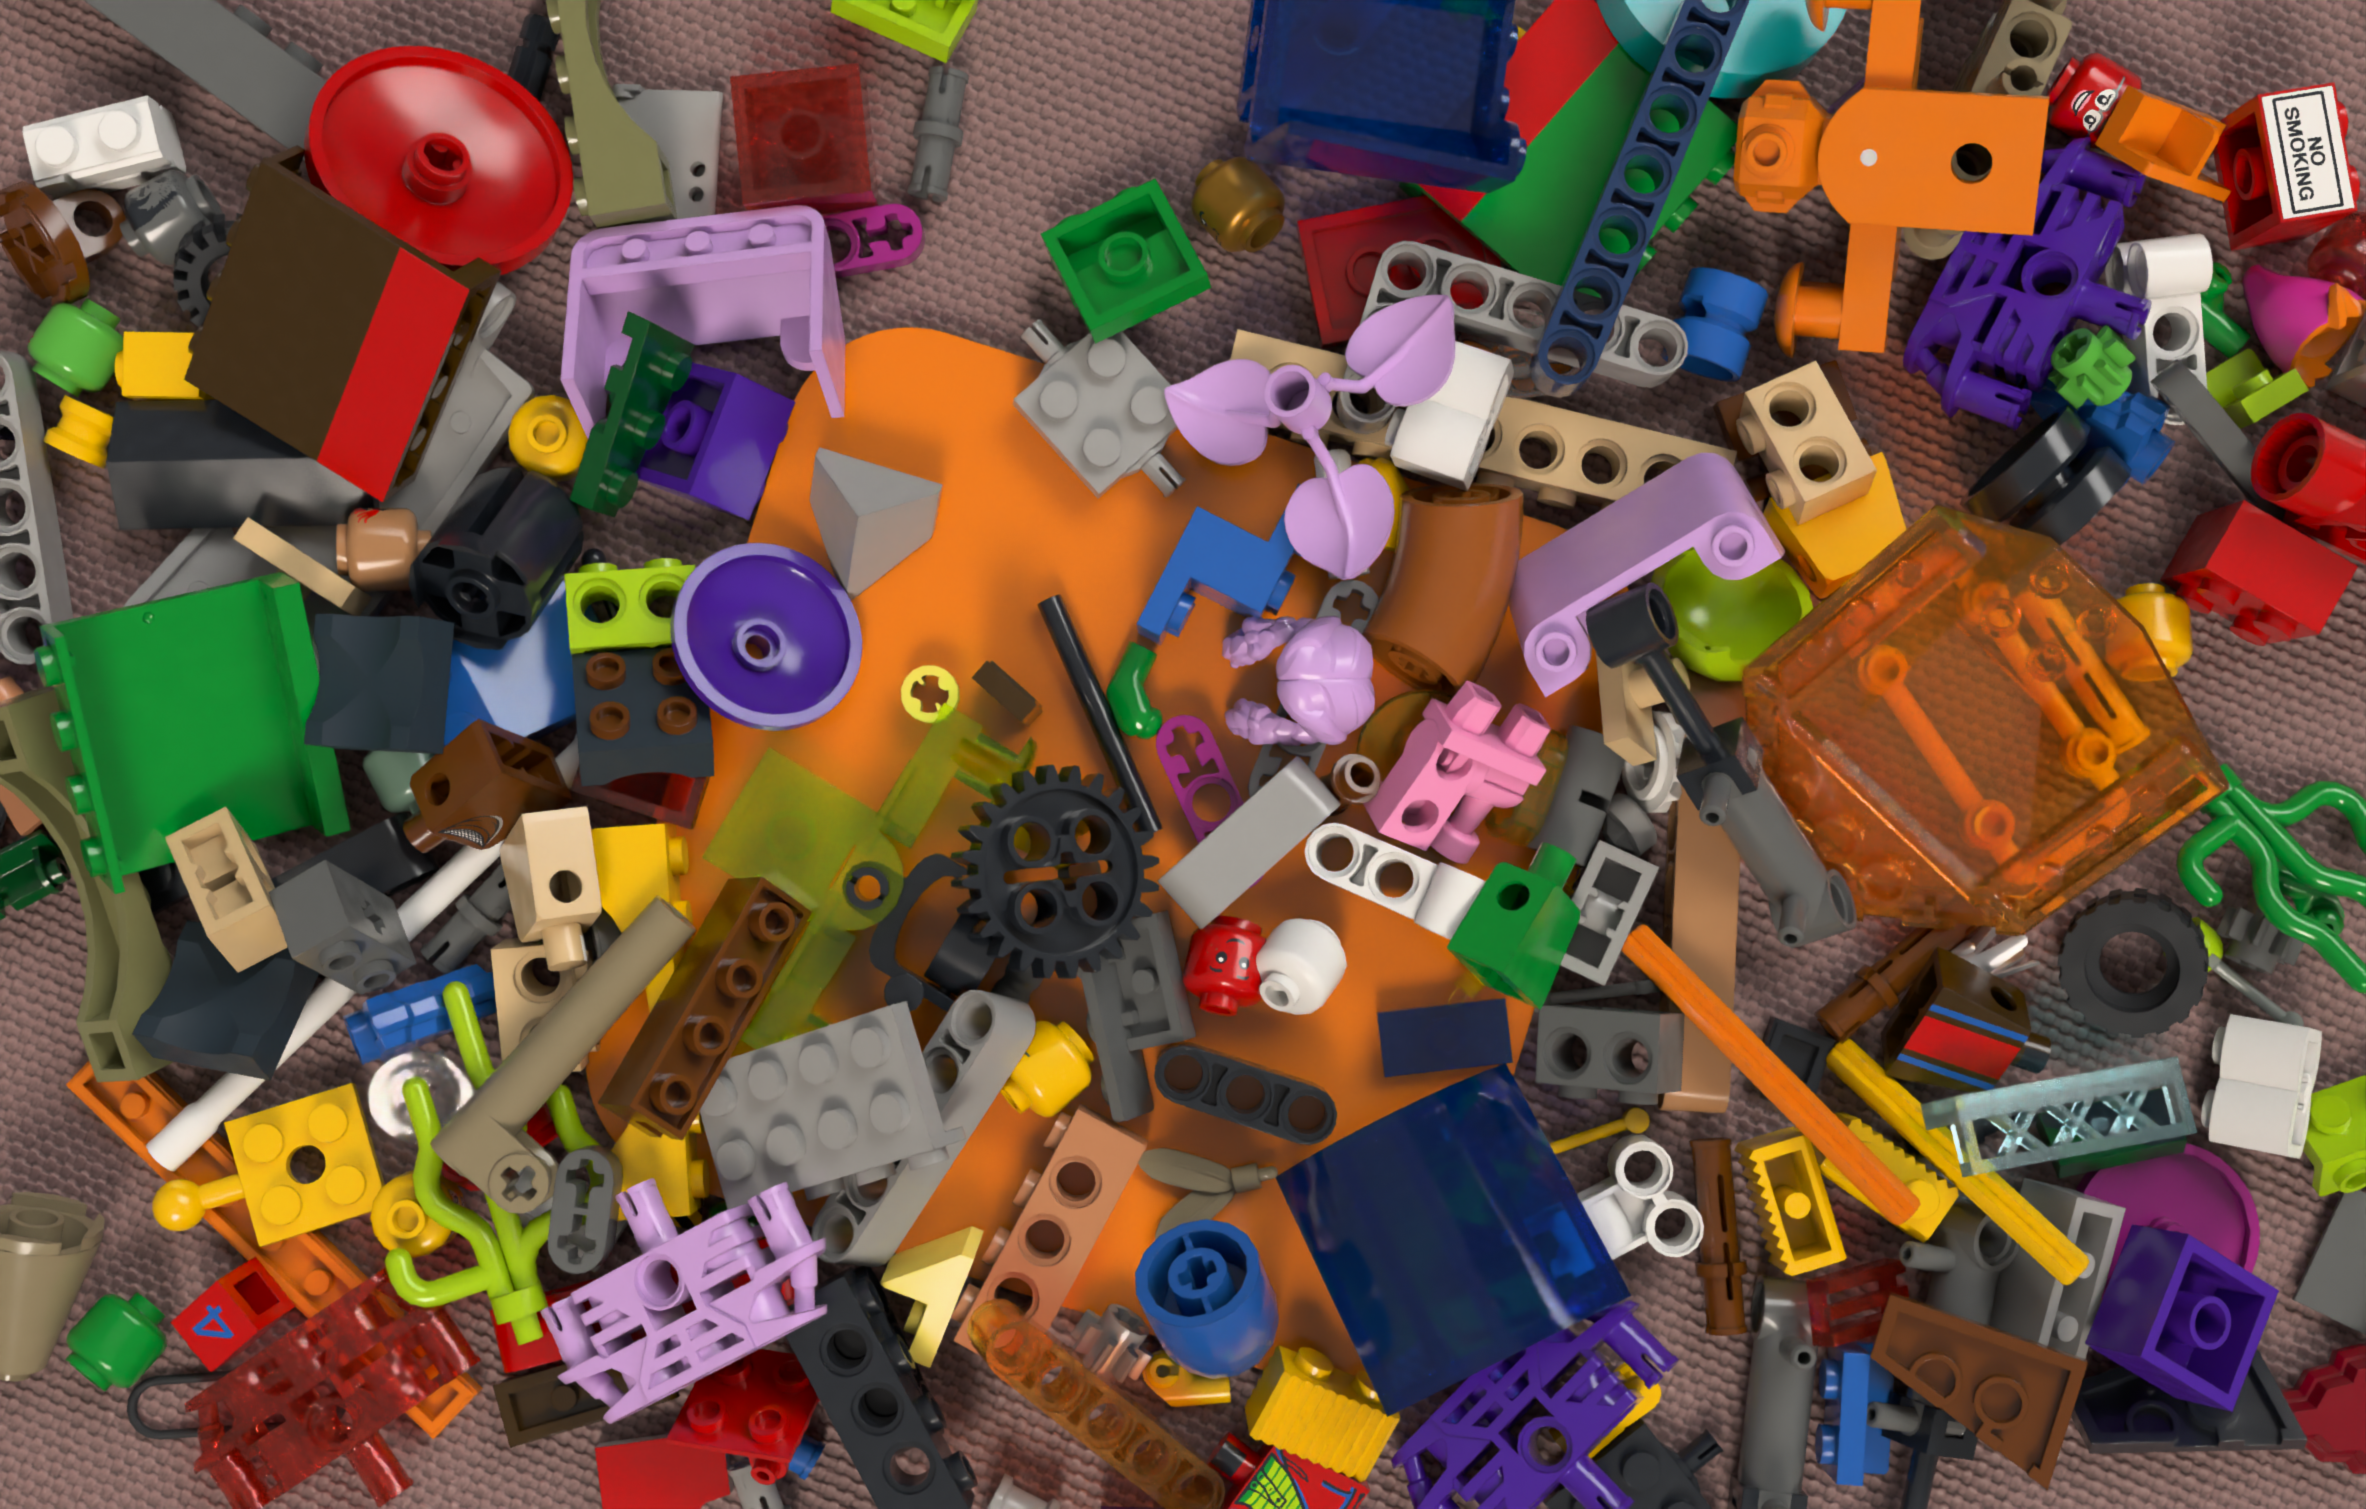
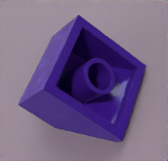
M692 362L691 371L686 382L678 391H673L663 413L665 416V426L660 439L653 448L646 450L636 471L638 481L708 508L749 520L755 504L758 503L764 493L765 478L778 445L787 434V422L795 401L737 373Z

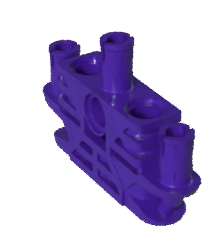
M2090 137L2074 139L2066 148L2050 149L2043 152L2041 173H2044L2046 176L2039 184L2033 236L1964 231L1910 335L1904 352L1903 367L1910 374L1921 370L1926 375V381L1941 397V409L1949 418L1953 417L1961 408L2006 425L2009 429L2016 430L2022 423V418L2018 417V413L2026 415L2032 398L2031 390L2040 393L2048 379V375L2053 369L2051 364L2053 350L2066 335L2073 331L2078 319L2102 328L2105 325L2109 326L2114 332L2125 335L2131 340H2136L2141 333V328L2137 327L2138 324L2145 326L2151 309V300L2141 299L2098 284L2097 282L2125 228L2123 205L2130 208L2135 204L2137 196L2133 195V192L2141 193L2146 175L2123 161L2090 151ZM2079 189L2088 192L2083 202H2080ZM2101 197L2110 199L2105 210L2101 206ZM2020 280H2022L2023 292L2016 290ZM2059 282L2068 286L2059 295L2046 296L2038 292L2041 287L2048 283ZM1942 346L1955 351L1950 367L1946 363H1940L1934 356ZM2001 368H2003L2006 381L2016 385L2025 376L2028 389H2020L1980 374L1979 371L1997 377Z
M1575 1281L1574 1292L1563 1314L1565 1310H1569L1583 1315L1587 1321L1594 1323L1591 1327L1577 1337L1563 1323L1560 1327L1496 1349L1406 1441L1391 1459L1393 1469L1404 1466L1409 1482L1407 1489L1413 1508L1461 1509L1452 1499L1458 1493L1466 1502L1475 1500L1480 1505L1477 1509H1536L1561 1483L1585 1509H1611L1608 1504L1613 1509H1629L1635 1501L1628 1497L1589 1457V1454L1645 1398L1637 1389H1628L1624 1385L1628 1380L1620 1371L1611 1372L1607 1368L1611 1362L1598 1349L1606 1343L1645 1382L1644 1385L1648 1389L1655 1386L1664 1376L1646 1359V1355L1663 1372H1669L1679 1361L1633 1316L1640 1303L1627 1300L1622 1304H1618L1595 1295L1588 1297L1576 1293L1578 1282ZM1584 1356L1588 1361L1556 1393L1552 1387ZM1540 1401L1552 1415L1534 1418L1525 1424L1517 1440L1510 1430ZM1547 1426L1559 1430L1566 1439V1455L1558 1464L1547 1462L1538 1452V1436ZM1496 1445L1500 1451L1470 1480L1466 1474ZM1427 1451L1446 1469L1434 1486L1431 1479L1426 1476L1420 1455Z

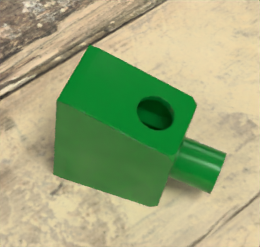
M1542 842L1527 871L1507 862L1497 864L1451 938L1447 949L1485 986L1541 1010L1580 920V909L1562 890L1577 859L1559 847Z

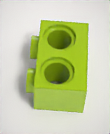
M660 558L645 562L643 564L644 568L618 570L614 564L592 563L581 566L578 569L579 573L564 574L571 656L578 653L672 647L670 636L671 617H658L649 610V606L655 599L661 596L677 597L680 588L696 568L695 564L682 565V561L678 559ZM600 600L610 601L619 608L617 615L604 623L592 622L584 616L586 608Z

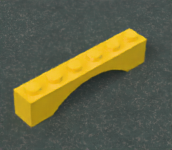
M650 824L591 829L602 907L613 918L621 933L656 896H660L670 903L693 924L689 900L681 901L679 875L688 873V846L685 836L676 835V824ZM684 945L646 987L650 1013L683 958ZM700 1111L683 1140L671 1139L664 1134L661 1138L650 1137L628 1123L627 1128L611 1150L618 1157L623 1169L621 1192L626 1191L627 1193L628 1188L654 1178L670 1217L690 1216L701 1208L700 1198H708L710 1177L707 1160L698 1159L696 1133H704L705 1130ZM619 1207L618 1221L627 1220L621 1207Z

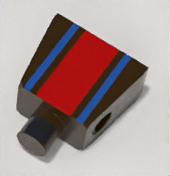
M1940 947L1935 948L1880 1033L1886 1075L1976 1094L1991 1092L2009 1065L2035 1074L2040 1073L2045 1067L2051 1051V1041L2048 1037L2031 1032L2025 995L2018 987Z

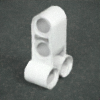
M2200 233L2118 243L2105 267L2107 287L2152 301L2145 326L2141 324L2137 326L2141 328V333L2137 339L2131 340L2123 335V340L2127 343L2126 348L2135 356V360L2128 365L2132 371V379L2127 392L2131 394L2139 392L2147 397L2154 396L2158 398V392L2150 381L2176 359L2181 361L2207 389L2200 293L2208 290L2211 284L2213 261L2209 243L2205 236ZM2163 315L2170 322L2172 333L2168 344L2160 348L2154 341L2153 328L2156 321ZM2170 408L2164 424L2183 425V421Z
M1329 823L1320 826L1312 832L1306 842V863L1314 874L1337 887L1411 918L1419 926L1450 940L1486 881L1442 862L1437 865L1339 823ZM1333 838H1348L1354 850L1351 863L1341 871L1332 872L1326 870L1321 859L1322 849L1325 844ZM1398 862L1409 865L1414 878L1410 890L1401 897L1392 898L1385 896L1379 882L1383 870L1390 864Z
M1631 1134L1622 1137L1614 1143L1608 1154L1607 1166L1610 1177L1510 1229L1509 1232L1507 1231L1501 1237V1241L1505 1248H1509L1549 1232L1559 1246L1556 1259L1550 1265L1551 1275L1556 1282L1558 1278L1570 1273L1577 1279L1646 1242H1649L1656 1251L1665 1256L1681 1257L1687 1255L1698 1247L1703 1238L1704 1224L1701 1214L1687 1199L1676 1192L1665 1191L1673 1177V1165L1667 1152L1647 1136ZM1641 1150L1652 1152L1656 1161L1655 1170L1652 1175L1641 1182L1627 1180L1624 1166L1628 1157L1634 1152ZM1670 1208L1683 1210L1686 1219L1685 1226L1680 1234L1670 1239L1656 1236L1654 1229L1655 1221L1660 1213Z

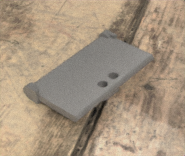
M640 84L613 85L612 90L619 104L632 121L657 142L669 162L677 219L715 215L723 93L719 91L645 89ZM704 165L697 170L696 174L694 173L696 166Z

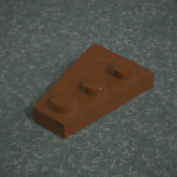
M1890 1292L1870 1357L1934 1406L1940 1407L1972 1431L1978 1439L1994 1451L2000 1452L2024 1470L2030 1478L2048 1490L2088 1365L2087 1359Z

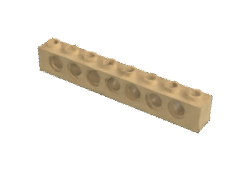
M1239 329L1237 330L1230 360L1248 359L1258 362L1266 367L1271 374L1283 366L1298 365L1307 369L1315 379L1325 372L1329 373L1333 378L1343 379L1348 364L1345 355ZM1375 388L1363 394L1351 393L1359 396L1365 402L1367 414L1378 413L1384 408V400L1378 395ZM1332 390L1329 393L1332 402L1338 396L1339 391ZM1506 395L1501 411L1489 436V449L1484 452L1475 477H1477L1476 483L1505 485L1513 488L1516 486L1539 492L1537 501L1553 507L1574 509L1576 501L1601 507V511L1644 484V475L1648 469L1658 468L1666 471L1686 458L1699 453H1715L1726 458L1734 466L1737 451ZM1396 406L1394 412L1397 408L1407 409L1408 406ZM1332 408L1328 421L1318 430L1319 437L1326 448L1328 442L1332 441L1353 446L1352 455L1359 459L1384 457L1390 460L1392 447L1385 445V437L1391 418L1388 424L1378 432L1358 434L1347 429L1335 415ZM1282 422L1278 427H1276L1279 429L1291 431ZM1291 432V441L1311 447L1302 434ZM1529 438L1543 441L1551 453L1549 466L1543 469H1534L1527 466L1522 461L1519 453L1521 441ZM1596 453L1604 456L1609 461L1612 467V477L1609 483L1596 484L1585 477L1581 466L1584 455Z

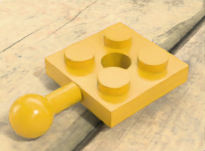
M346 1084L224 1122L238 1173L202 1184L201 1186L185 1179L169 1181L162 1185L154 1195L152 1212L154 1218L162 1227L171 1231H185L201 1221L206 1209H212L245 1198L259 1247H265L371 1213L373 1200L385 1183L356 1084ZM315 1146L325 1157V1170L318 1180L304 1184L296 1180L292 1175L290 1169L291 1159L300 1148Z

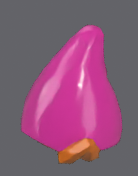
M2259 264L2251 266L2243 275L2242 285L2250 317L2259 340L2269 358L2284 373L2296 368L2308 389L2315 386V381L2329 376L2333 370L2325 364L2346 344L2358 328L2366 311V300L2352 290L2340 286L2338 283L2301 276H2284Z

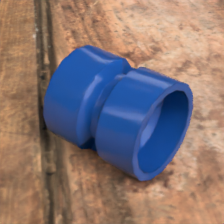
M1705 267L1692 268L1688 273L1678 302L1680 309L1685 314L1683 317L1673 320L1685 332L1688 341L1687 356L1679 368L1713 380L1725 382L1738 381L1742 375L1751 348L1745 333L1758 328L1769 296L1767 290L1747 278L1730 272ZM1663 346L1660 355L1668 362V354Z

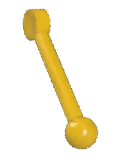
M1629 1108L1624 1112L1621 1119L1545 1145L1537 1142L1529 1143L1523 1148L1522 1159L1529 1167H1539L1546 1161V1157L1626 1130L1636 1134L1642 1133L1649 1127V1116L1641 1108Z

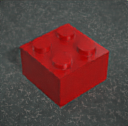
M2242 500L2197 515L2160 581L2176 589L2175 595L2181 597L2189 605L2190 609L2204 614H2209L2212 610L2232 622L2229 629L2236 636L2249 643L2265 646L2266 643L2290 641L2320 634L2358 566L2246 500Z

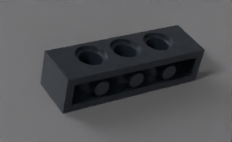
M851 1266L814 1287L815 1305L827 1304V1314L785 1336L877 1508L971 1509L975 1497L972 1488L978 1486L976 1475L964 1453L958 1450L952 1454L941 1433V1430L946 1428L947 1424L937 1401L930 1392L921 1396L909 1372L915 1370L916 1367L907 1345L898 1334L889 1337L878 1314L884 1311V1305L872 1281L867 1276L858 1279ZM794 1298L786 1302L790 1311L795 1310ZM844 1329L858 1332L865 1340L867 1347L866 1355L856 1360L842 1357L834 1346L835 1333ZM873 1388H883L890 1391L897 1400L898 1412L889 1417L874 1415L865 1404V1393ZM916 1447L926 1454L930 1468L919 1475L908 1474L898 1466L895 1454L901 1448Z

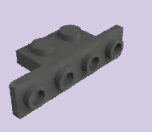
M1098 861L1059 868L1058 878L1101 873L1100 864ZM1090 885L1082 895V905L1089 917L1094 914L1098 900L1096 892ZM1168 910L1152 913L1151 917L1132 918L1131 923L1135 926L1141 937L1138 940H1122L1117 938L1123 957L1120 959H1105L1100 955L1101 971L1097 973L1083 972L1078 966L1077 976L1082 980L1088 1007L1087 1029L1091 1039L1096 1043L1102 1069L1101 1091L1105 1102L1110 1106L1115 1123L1131 1120L1154 1109L1141 1049L1185 1041L1196 1037Z

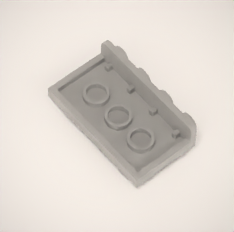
M907 1001L892 1004L729 1058L700 1109V1115L727 1209L747 1204V1200L753 1196H761V1192L783 1182L788 1183L793 1199L792 1192L804 1189L807 1201L845 1190L842 1178L844 1176L855 1173L858 1186L896 1175L894 1162L907 1158L911 1171L950 1159L946 1146L966 1139L963 1126L948 1131L944 1130Z

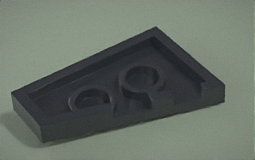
M2256 1349L2233 1412L2174 1398L2120 1366L2083 1379L2071 1415L2090 1454L2304 1449L2308 1440L2258 1349Z

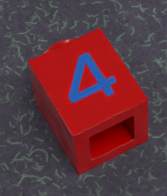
M255 1256L218 1279L170 1323L207 1369L213 1372L250 1347L289 1313L295 1305Z

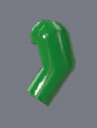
M2213 262L2211 284L2208 290L2200 293L2203 336L2208 343L2229 359L2246 344L2251 334L2223 312L2224 293L2232 283V277L2224 265Z
M1129 641L1108 684L1106 696L1117 726L1128 736L1136 735L1140 739H1150L1159 732L1163 719L1161 711L1151 707L1143 684L1158 655Z
M2276 860L2279 868V886L2282 895L2291 898L2296 911L2323 922L2339 936L2344 928L2345 915L2338 896L2309 888L2293 876L2279 860Z

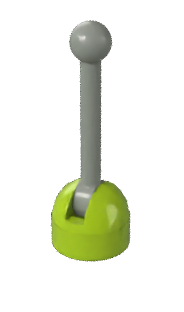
M2199 917L2192 918L2196 926L2200 925L2205 935L2204 943L2205 947H2208L2209 956L2208 972L2214 970L2277 1022L2304 1027V1021L2298 1013L2293 1011L2285 1012L2221 960L2223 956L2221 937Z

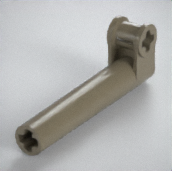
M656 896L431 1140L430 1145L436 1154L453 1170L473 1182L498 1207L509 1213L522 1214L530 1212L550 1199L554 1193L555 1178L559 1164L551 1153L545 1150L522 1128L696 931L693 924L670 903L660 896ZM529 1166L536 1173L531 1181L533 1188L521 1193L514 1186L520 1177L517 1172Z

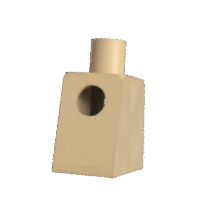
M585 806L521 814L499 849L518 938L522 943L543 941L549 971H564L581 967L588 963L583 934L588 931L602 911L588 808Z

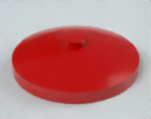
M398 46L376 50L351 60L338 69L319 91L305 131L304 158L308 177L312 185L453 272L478 257L501 271L500 275L521 268L540 255L552 242L570 205L573 192L572 162L563 135L548 111L527 89L504 72L481 60L459 52L428 46Z

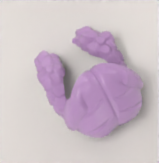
M1289 616L1280 617L1276 620L1264 619L1262 617L1260 619L1256 617L1244 619L1242 628L1223 640L1222 656L1230 660L1231 667L1237 669L1239 666L1252 665L1257 660L1264 659L1274 648L1288 642L1276 664L1278 679L1277 695L1284 709L1297 723L1279 717L1262 703L1248 702L1245 698H1242L1235 702L1234 708L1224 713L1226 724L1233 734L1249 739V742L1253 745L1281 743L1284 746H1299L1302 743L1312 745L1317 742L1337 745L1344 742L1349 733L1359 728L1368 720L1374 711L1375 691L1371 682L1373 654L1370 643L1357 629L1342 624L1340 618L1336 616H1324L1316 619L1302 617L1298 620Z

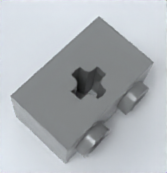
M1601 840L1598 841L1572 898L1574 904L1581 911L1580 920L1561 962V966L1601 985H1606L1626 938L1659 871L1658 866Z

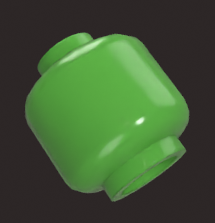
M88 298L85 299L80 308L70 303H55L28 342V353L36 361L31 370L76 397H79L83 390L91 393L102 391L115 373L116 354L123 350V336L115 330L121 319Z

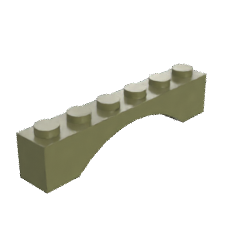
M546 0L552 30L555 34H562L564 55L555 57V65L563 94H571L574 115L565 117L564 124L572 155L580 154L583 177L574 178V192L581 216H589L598 229L677 219L670 167L667 158L657 142L632 121L619 104L609 84L600 49L599 11L601 0Z
M53 686L32 690L0 702V784L14 793L42 821L61 849L76 882L85 917L88 954L84 993L76 1024L96 1081L139 1080L173 1063V1061L153 1058L132 1034L142 1013L152 1005L161 992L171 971V957L167 948L162 943L151 911L150 895L142 884L138 872L122 876L125 892L114 894L100 879V876L90 877L80 847V840L90 837L85 814L75 815L65 785V777L75 774L70 751L60 752L50 723V713L60 711L55 689Z

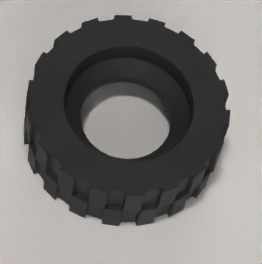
M2135 888L2134 891L2112 890L2105 897L2099 899L2097 896L2087 902L2086 908L2082 912L2077 911L2071 919L2070 925L2064 933L2058 955L2057 966H2060L2059 982L2061 989H2065L2068 994V1003L2074 1011L2078 1009L2084 1015L2083 1020L2093 1027L2098 1025L2106 1029V1033L2116 1036L2121 1033L2129 1034L2131 1038H2144L2145 1034L2156 1032L2158 1035L2169 1031V1026L2176 1022L2181 1024L2189 1017L2190 1009L2193 1005L2198 1006L2203 996L2204 986L2207 984L2208 947H2205V935L2200 925L2196 926L2191 919L2192 914L2184 906L2178 907L2172 902V898L2162 893L2159 896L2148 893V889ZM2138 932L2148 935L2157 941L2164 950L2167 959V969L2162 980L2152 989L2141 993H2128L2112 986L2103 976L2099 960L2104 945L2111 938L2121 933Z

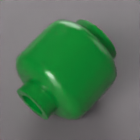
M137 1292L128 1301L115 1294H106L69 1331L66 1342L72 1353L65 1360L104 1392L111 1385L122 1389L129 1388L136 1383L165 1351L167 1338L158 1325L166 1316Z

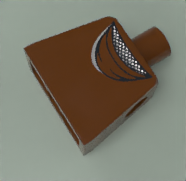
M477 719L443 748V754L433 756L411 776L410 787L420 810L403 822V830L410 843L423 853L429 852L446 839L483 850L505 840L521 814L557 810L573 799L550 747Z

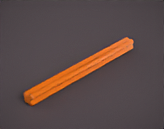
M1641 924L1637 926L1627 936L1621 951L1891 1223L1899 1226L1910 1219L1921 1205L1920 1200L1647 925Z

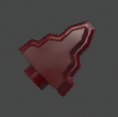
M2366 1343L2332 1350L2328 1363L2304 1369L2293 1388L2281 1389L2284 1398L2308 1439L2305 1449L2320 1462H2342L2346 1469L2353 1474H2366Z

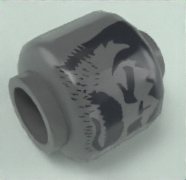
M168 170L132 189L125 195L123 206L127 220L120 223V229L124 238L138 256L143 257L150 253L160 263L174 265L175 253L179 251V242L183 236L187 235L190 237L193 234V226L201 220L204 221L206 226L212 224L213 215L222 214L223 212L211 190L198 175H192L188 178L179 171Z

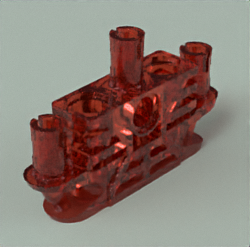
M385 1267L184 1404L186 1413L198 1410L200 1423L197 1433L201 1456L193 1463L194 1475L203 1469L208 1470L232 1509H261L339 1456L345 1455L375 1500L376 1506L380 1508L415 1482L412 1477L408 1476L380 1434L379 1429L426 1399L444 1384L446 1385L482 1359L479 1355H476L446 1310L447 1304L428 1308L409 1304L395 1291ZM383 1293L396 1301L398 1307L405 1310L406 1313L396 1318L388 1316L376 1297ZM381 1342L388 1353L368 1365L362 1354ZM421 1345L426 1355L417 1360L412 1350ZM434 1364L439 1374L430 1379L425 1369ZM329 1377L336 1388L320 1397L314 1387ZM223 1401L234 1418L233 1427L227 1433H225L224 1424L220 1422L217 1403ZM336 1405L344 1408L350 1414L353 1428L345 1426L339 1420L336 1413ZM280 1410L287 1421L270 1432L263 1421ZM256 1455H259L264 1463L258 1469H256L251 1460ZM270 1474L277 1482L271 1488H269L264 1480Z

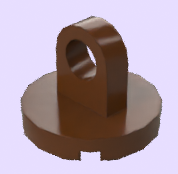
M20 181L0 190V217H4L7 231L0 234L2 240L0 243L14 270L29 290L38 295L42 300L52 296L51 306L58 302L72 304L87 297L90 288L87 263L108 254L117 246L123 236L120 223L125 221L126 217L121 206L113 197L93 189L74 191L54 201H51L35 185L25 181ZM81 210L95 212L105 221L107 234L99 237L84 234L77 228L74 222V213Z

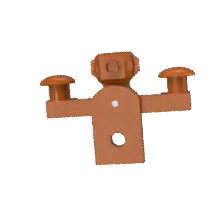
M1805 0L1812 24L1823 32L1826 29L1830 8L1872 10L1864 87L1852 95L1835 114H1830L1813 96H1810L1800 80L1766 79L1741 106L1738 118L1733 175L1734 187L1740 196L1745 197L1754 211L1787 213L1814 187L1822 185L1832 206L1850 224L1844 284L1804 281L1803 262L1796 263L1785 274L1778 290L1774 312L1775 334L1782 352L1787 357L1793 358L1798 336L1839 339L1838 350L1884 353L1888 343L1886 331L1891 284L1898 270L1902 227L2033 236L2050 97L1917 90L1924 18H1920L1921 0ZM1969 143L1984 146L1992 157L1991 170L1985 177L1976 181H1967L1960 178L1952 166V157L1955 151Z

